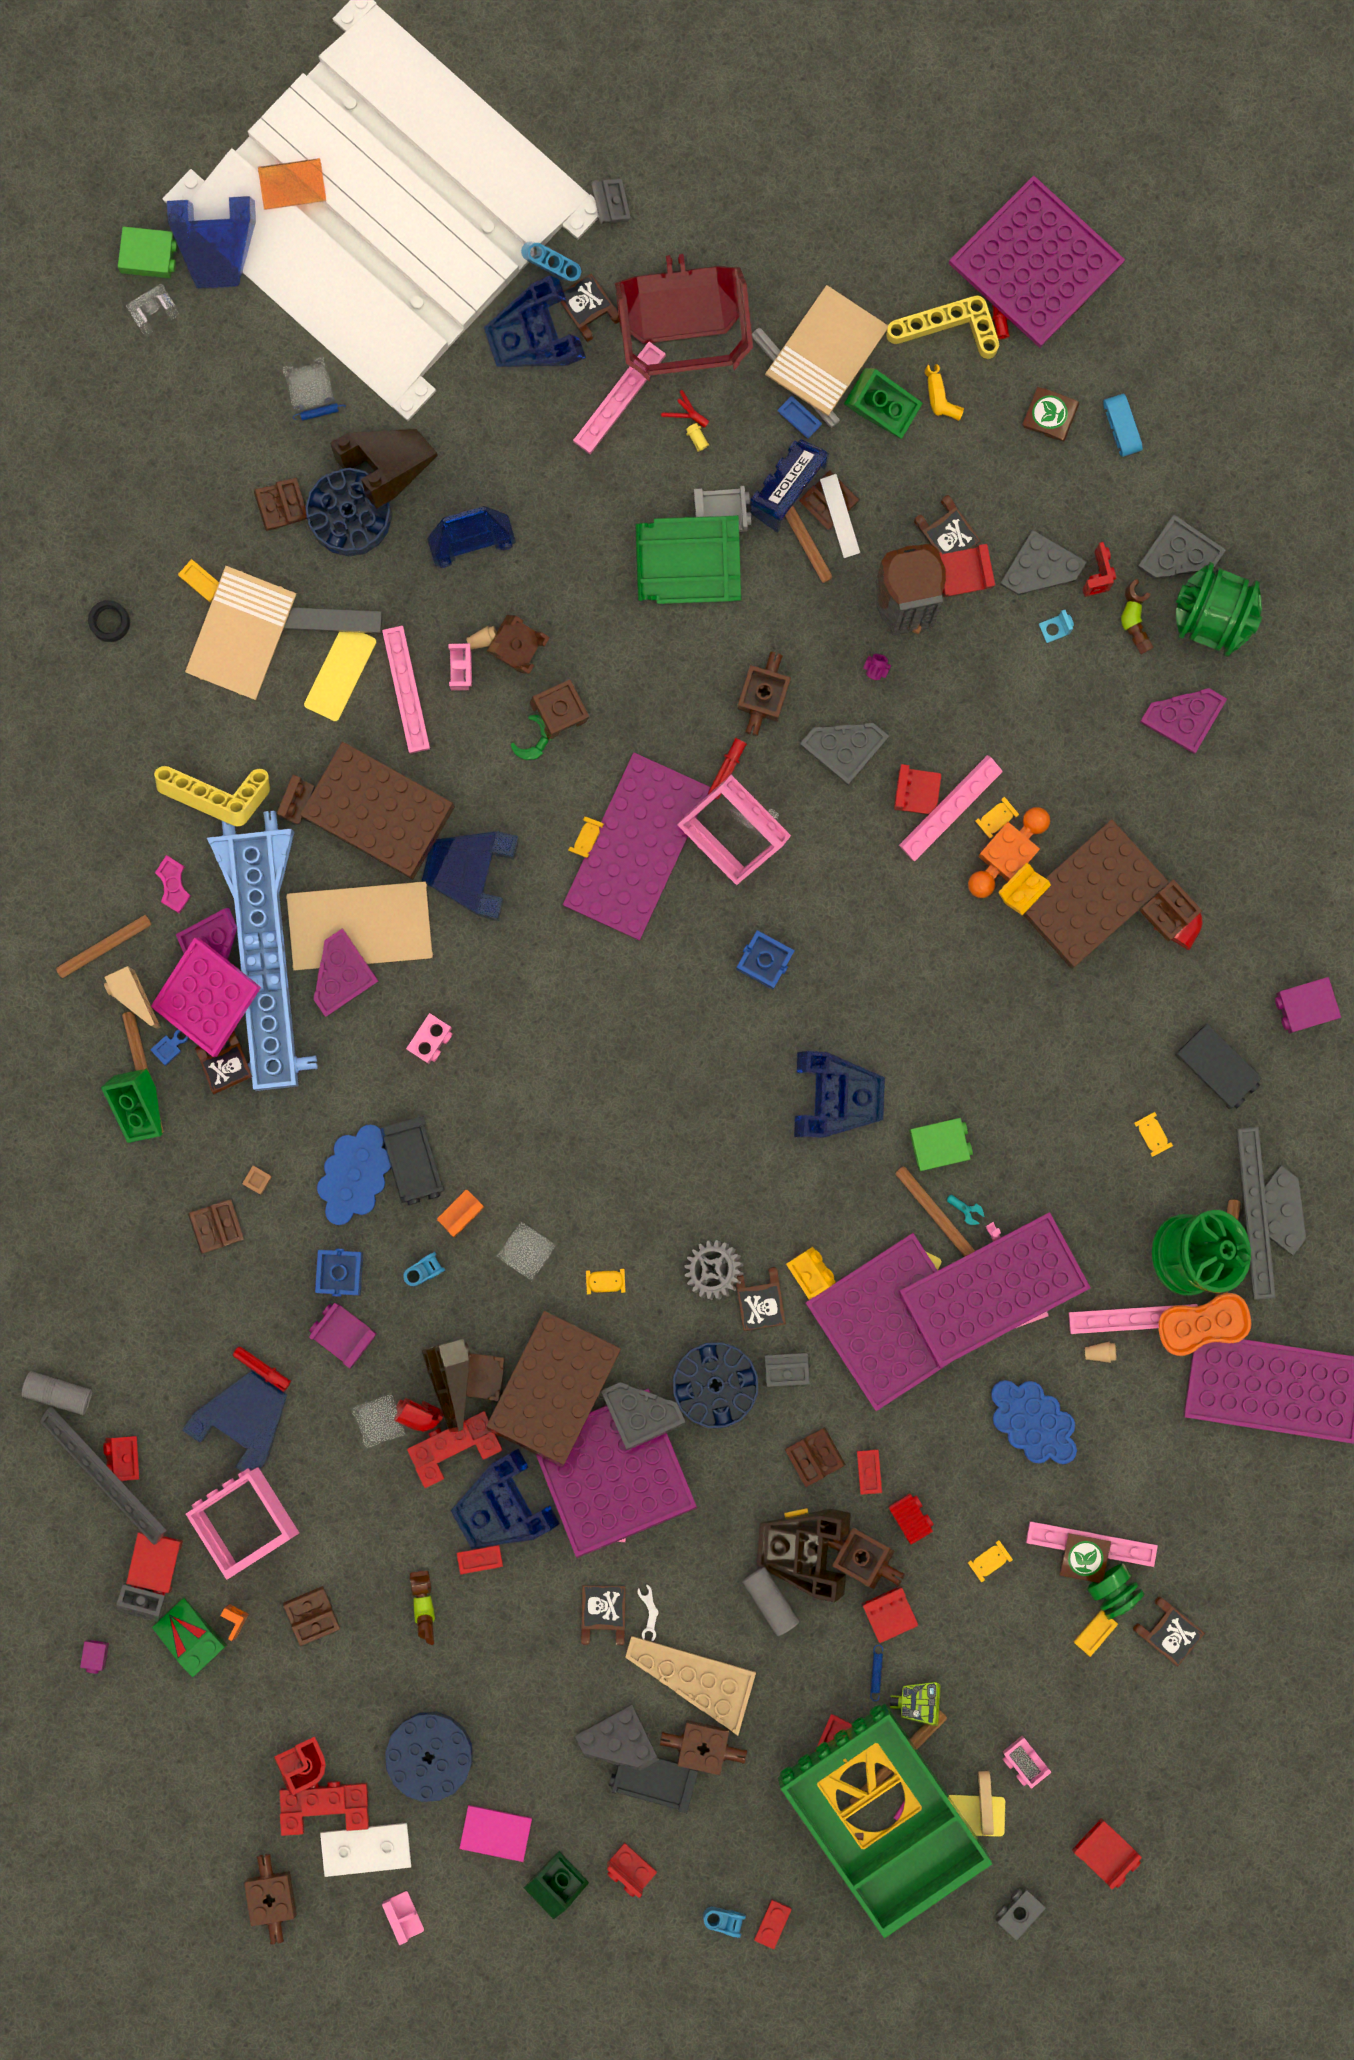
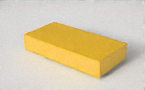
M191 559L178 576L211 603L219 582Z
M1102 1610L1098 1612L1074 1640V1643L1090 1657L1118 1625L1113 1619L1108 1620L1104 1615L1105 1612Z

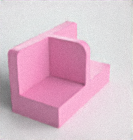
M407 1891L383 1901V1909L399 1945L408 1942L409 1938L424 1931V1927Z

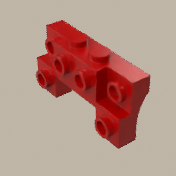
M485 1411L465 1420L462 1431L450 1432L447 1429L442 1432L439 1428L429 1433L430 1438L407 1449L424 1488L445 1479L438 1465L439 1462L475 1444L483 1460L503 1450L496 1434L486 1430L489 1418Z
M340 1781L327 1782L326 1786H319V1783H317L313 1787L293 1796L287 1788L280 1789L281 1836L303 1834V1816L345 1813L346 1831L369 1829L367 1783L340 1784Z

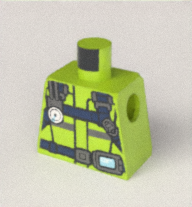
M934 1682L903 1686L902 1696H890V1708L902 1709L901 1717L904 1719L938 1726L941 1685Z

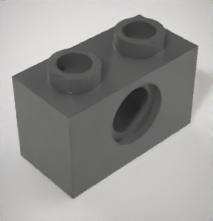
M122 1585L116 1611L158 1622L165 1596Z
M1026 1887L1022 1890L1020 1888L1017 1889L1011 1896L1012 1901L1007 1906L1003 1905L996 1913L998 1916L996 1918L997 1923L1016 1941L1046 1909L1044 1904ZM1017 1907L1025 1909L1021 1917L1013 1915Z

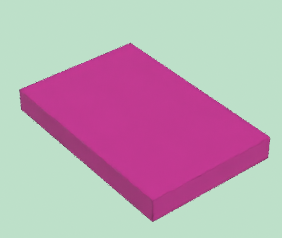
M468 1805L460 1849L523 1862L532 1818Z

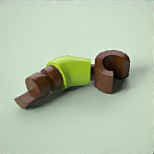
M1135 579L1125 589V597L1128 602L1122 613L1121 623L1124 630H1127L1129 635H1133L1134 638L1132 640L1135 646H1137L1140 654H1143L1154 648L1147 633L1142 631L1143 626L1141 624V603L1147 600L1151 594L1146 592L1142 597L1138 596L1134 591V587L1139 584V579Z
M428 1571L410 1573L412 1595H416L413 1598L414 1620L418 1626V1636L425 1639L426 1643L434 1645L433 1622L435 1620V1612L431 1596L427 1595L431 1593L430 1575Z

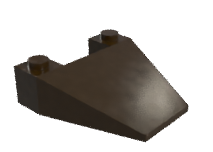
M417 429L347 433L330 443L335 460L343 469L354 468L366 461L374 470V472L362 478L361 482L366 497L376 509L396 498L438 456L437 452Z
M460 1339L422 1350L428 1374L450 1432L462 1431L464 1423L470 1348L467 1342L464 1343V1340Z
M827 1509L760 1523L757 1565L761 1568L765 1567L768 1572L813 1598L835 1603L845 1595L846 1574L826 1570L828 1539L840 1541L849 1534L851 1513Z

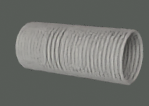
M30 1371L25 1379L21 1395L26 1399L84 1415L89 1406L92 1390Z
M763 1567L745 1578L742 1583L749 1594H751V1598L756 1602L755 1604L759 1606L758 1608L763 1616H765L764 1618H766L769 1625H771L770 1627H772L776 1636H780L795 1627L800 1621L779 1591L780 1589L775 1585L774 1580H772L773 1578L766 1571L767 1569Z

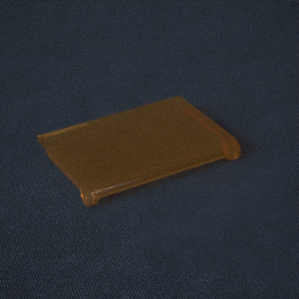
M320 158L258 167L264 210L326 201Z

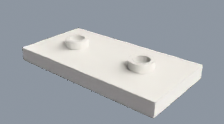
M407 1823L371 1826L367 1830L346 1831V1829L320 1833L325 1877L411 1867Z

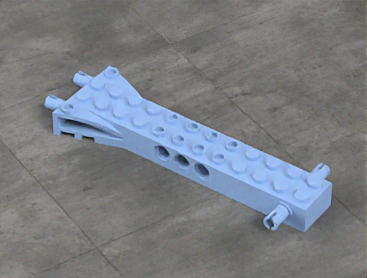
M277 811L263 812L264 832L236 834L235 826L222 821L223 835L207 838L234 897L241 971L261 987L245 1012L250 1053L248 1066L253 1076L251 1078L253 1090L255 1091L299 1086L297 1075L299 1070L318 1069L316 1063L308 1064L309 1062H317L316 1055L297 1058L295 1055L279 896L294 831L292 829L278 830Z

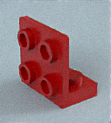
M1104 542L1099 543L1095 550L1100 574L1092 575L1086 581L1083 587L1084 597L1109 591L1114 580H1116L1115 570L1113 567L1110 568L1108 561L1111 559L1108 547H1105Z
M901 764L894 810L929 815L937 807L941 774L909 769L910 765Z
M901 1586L861 1603L879 1643L918 1626Z
M626 1843L607 1862V1870L609 1871L607 1874L615 1882H622L625 1886L624 1890L632 1897L636 1895L640 1898L643 1888L657 1873L651 1865Z

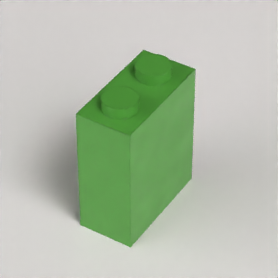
M123 227L118 261L120 273L171 278V272H175L176 260L173 259L174 252L178 251V239H175L173 232Z
M961 1118L909 1130L919 1172L970 1160V1155H973L970 1142L966 1143L965 1135L968 1134L965 1122H961Z

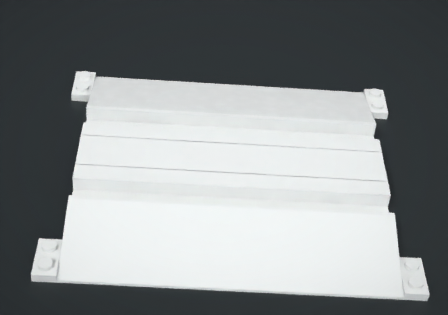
M350 0L333 18V22L345 33L319 55L320 62L307 76L304 73L301 74L248 130V139L236 151L231 148L205 181L190 169L162 199L404 419L409 421L436 392V389L422 376L529 263L521 254L522 246L527 242H536L545 246L562 227L579 240L599 218L595 198L591 194L589 195L395 22L374 0ZM532 247L530 254L534 257L537 250L535 247Z

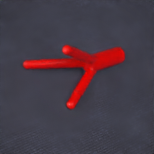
M683 390L680 391L684 402L681 399H678L677 402L688 413H661L662 417L691 418L704 428L709 423V420L693 409Z

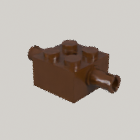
M776 652L769 653L765 669L750 665L738 703V710L751 715L745 732L751 734L754 726L753 736L759 735L763 719L767 718L778 722L791 677L777 673L783 655L777 653L776 660L773 661ZM767 690L768 695H766L765 697H761V693L759 692Z
M852 1528L846 1541L843 1539L840 1541L834 1540V1542L828 1540V1546L839 1552L832 1566L868 1587L875 1589L881 1577L888 1579L897 1586L902 1582L894 1576L896 1575L903 1579L905 1573L889 1566V1561L895 1552L889 1547L855 1528ZM861 1555L866 1556V1562H862L860 1559Z
M686 1720L684 1734L681 1736L662 1732V1739L659 1745L678 1749L680 1752L678 1758L679 1767L720 1775L725 1759L744 1764L747 1750L728 1746L729 1729ZM702 1743H706L707 1748H709V1750L706 1749L704 1752H700V1748H698V1746H702Z
M259 1855L257 1860L260 1876L247 1878L244 1882L251 1926L268 1925L270 1944H276V1942L279 1944L284 1942L281 1922L294 1919L297 1915L290 1871L273 1873L271 1855ZM269 1894L271 1898H275L273 1903H270V1900H266Z

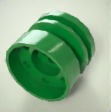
M1123 1563L1106 1571L1102 1582H1092L1086 1588L1095 1601L1105 1598V1601L1099 1608L1102 1611L1108 1609L1104 1614L1108 1620L1131 1610L1145 1595L1142 1589L1134 1591L1138 1587L1137 1582L1126 1585V1582L1132 1575Z

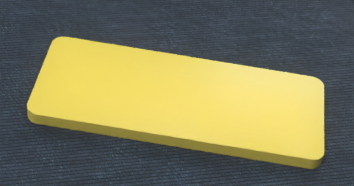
M339 632L304 706L332 721H338L376 645V639L365 633Z
M949 1795L976 1836L1004 1835L1005 1799L1003 1797L992 1796L994 1834L982 1835L979 1796Z

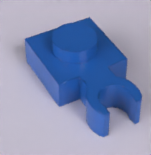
M179 1029L174 1033L172 1039L166 1035L151 1049L165 1066L182 1052L178 1046L189 1040L188 1036L183 1040L178 1038L179 1033H181Z

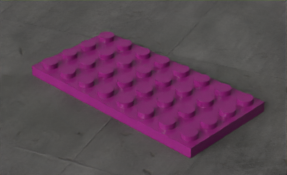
M633 753L601 821L604 825L602 828L599 827L600 833L591 851L588 853V858H584L563 906L640 941L688 838V835L677 824L708 795L710 787L639 754Z
M1049 1212L900 1290L899 1293L936 1363L941 1368L1085 1292L1091 1287Z
M1245 1339L1237 1343H1207L1192 1353L1183 1417L1354 1444V1356Z

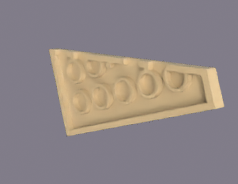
M631 1636L625 1658L651 1674L733 1733L739 1735L756 1675L755 1671Z

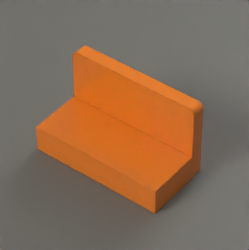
M465 1190L437 1220L455 1237L484 1206L468 1190Z
M230 1604L224 1608L220 1616L235 1623L228 1640L233 1641L237 1638L249 1614Z

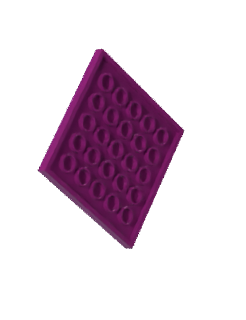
M1033 175L949 260L948 264L1041 348L1124 263L1125 259Z
M914 1233L806 1302L811 1313L875 1411L943 1368H939L899 1293L900 1290L938 1271Z
M607 1406L590 1412L563 1467L536 1455L576 1558L697 1508L667 1433L627 1451Z

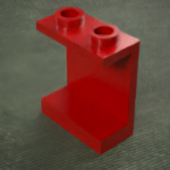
M987 544L957 552L940 553L946 568L943 597L989 589L995 586Z
M138 1532L126 1584L142 1590L144 1588L151 1589L153 1593L164 1596L165 1593H170L172 1591L170 1586L178 1551L181 1549L183 1541L163 1536L160 1542L154 1545L142 1532Z
M1102 1818L1072 1849L1111 1889L1115 1886L1117 1888L1120 1887L1126 1880L1125 1875L1130 1870L1132 1872L1135 1871L1141 1864L1139 1860L1142 1857Z

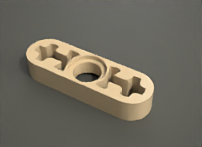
M978 1771L982 1835H993L990 1772Z

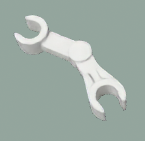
M646 1584L649 1590L647 1595H642L640 1588H638V1595L649 1610L647 1628L643 1630L642 1638L644 1640L645 1632L651 1631L653 1633V1641L656 1637L654 1627L658 1609L653 1602L652 1589Z

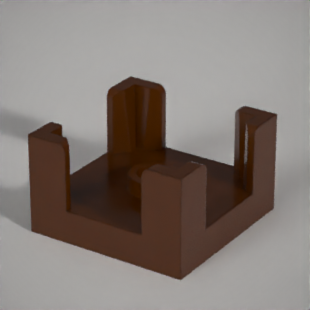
M506 615L487 652L518 672L530 674L534 667L533 664H529L538 646H545L550 637L542 632L532 630L523 624V620L519 617Z
M567 680L533 696L530 701L533 711L538 710L546 726L544 732L548 740L558 736L561 731L576 725L578 727L586 723L589 718L571 680Z
M470 1353L468 1355L469 1370L466 1397L499 1401L505 1358Z

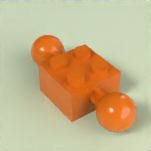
M1040 807L1029 809L1024 814V826L1020 831L1009 822L1002 827L978 856L989 867L985 871L975 872L969 878L968 888L972 895L978 898L990 896L995 889L994 879L998 875L1008 882L1019 869L1030 862L1040 848L1029 839L1033 834L1045 832L1050 825V816L1046 810Z

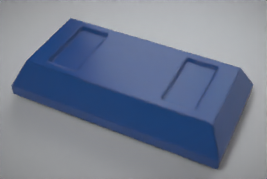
M793 396L777 410L807 439L822 425Z

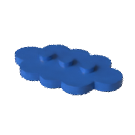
M375 1125L363 1126L358 1131L356 1137L351 1135L340 1137L334 1145L335 1155L329 1157L325 1162L324 1169L326 1175L318 1182L317 1191L319 1196L328 1202L325 1214L327 1219L335 1225L348 1223L354 1213L364 1215L371 1212L376 1203L375 1195L382 1192L385 1188V1178L383 1175L391 1169L387 1152L382 1148L384 1142L380 1128Z
M1003 1380L993 1386L991 1397L998 1406L993 1414V1423L999 1431L1008 1433V1441L1013 1447L1024 1449L1025 1456L1033 1463H1043L1051 1458L1056 1463L1067 1464L1075 1458L1077 1448L1074 1441L1070 1438L1075 1429V1422L1070 1414L1060 1411V1404L1056 1398L1048 1395L1044 1396L1042 1387L1032 1381L1023 1382L1017 1387L1011 1381Z

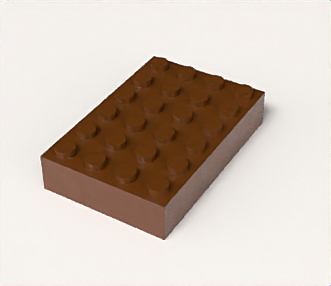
M342 742L300 815L308 822L413 880L455 806L449 800Z
M1110 820L1046 878L1051 886L1023 916L1067 965L1073 969L1165 887L1169 881L1113 820Z
M544 1311L486 1426V1430L563 1467L621 1348Z

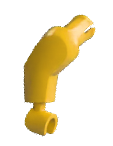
M928 364L925 368V374L928 377V391L933 413L937 416L943 414L959 421L964 408L947 402L941 374H937L940 367L938 364H935V372H933Z

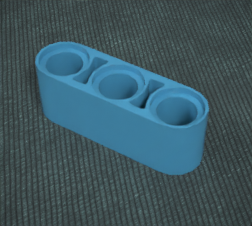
M527 242L522 246L521 254L523 258L563 280L575 281L580 277V266L552 249L536 242ZM532 247H535L537 250L534 257L530 254ZM553 256L554 264L550 267L548 260ZM568 266H571L572 273L570 276H567L566 274V268Z
M1125 394L1104 399V409L1108 411L1106 415L1111 429H1114L1113 435L1117 447L1121 450L1119 451L1121 457L1142 451V442Z

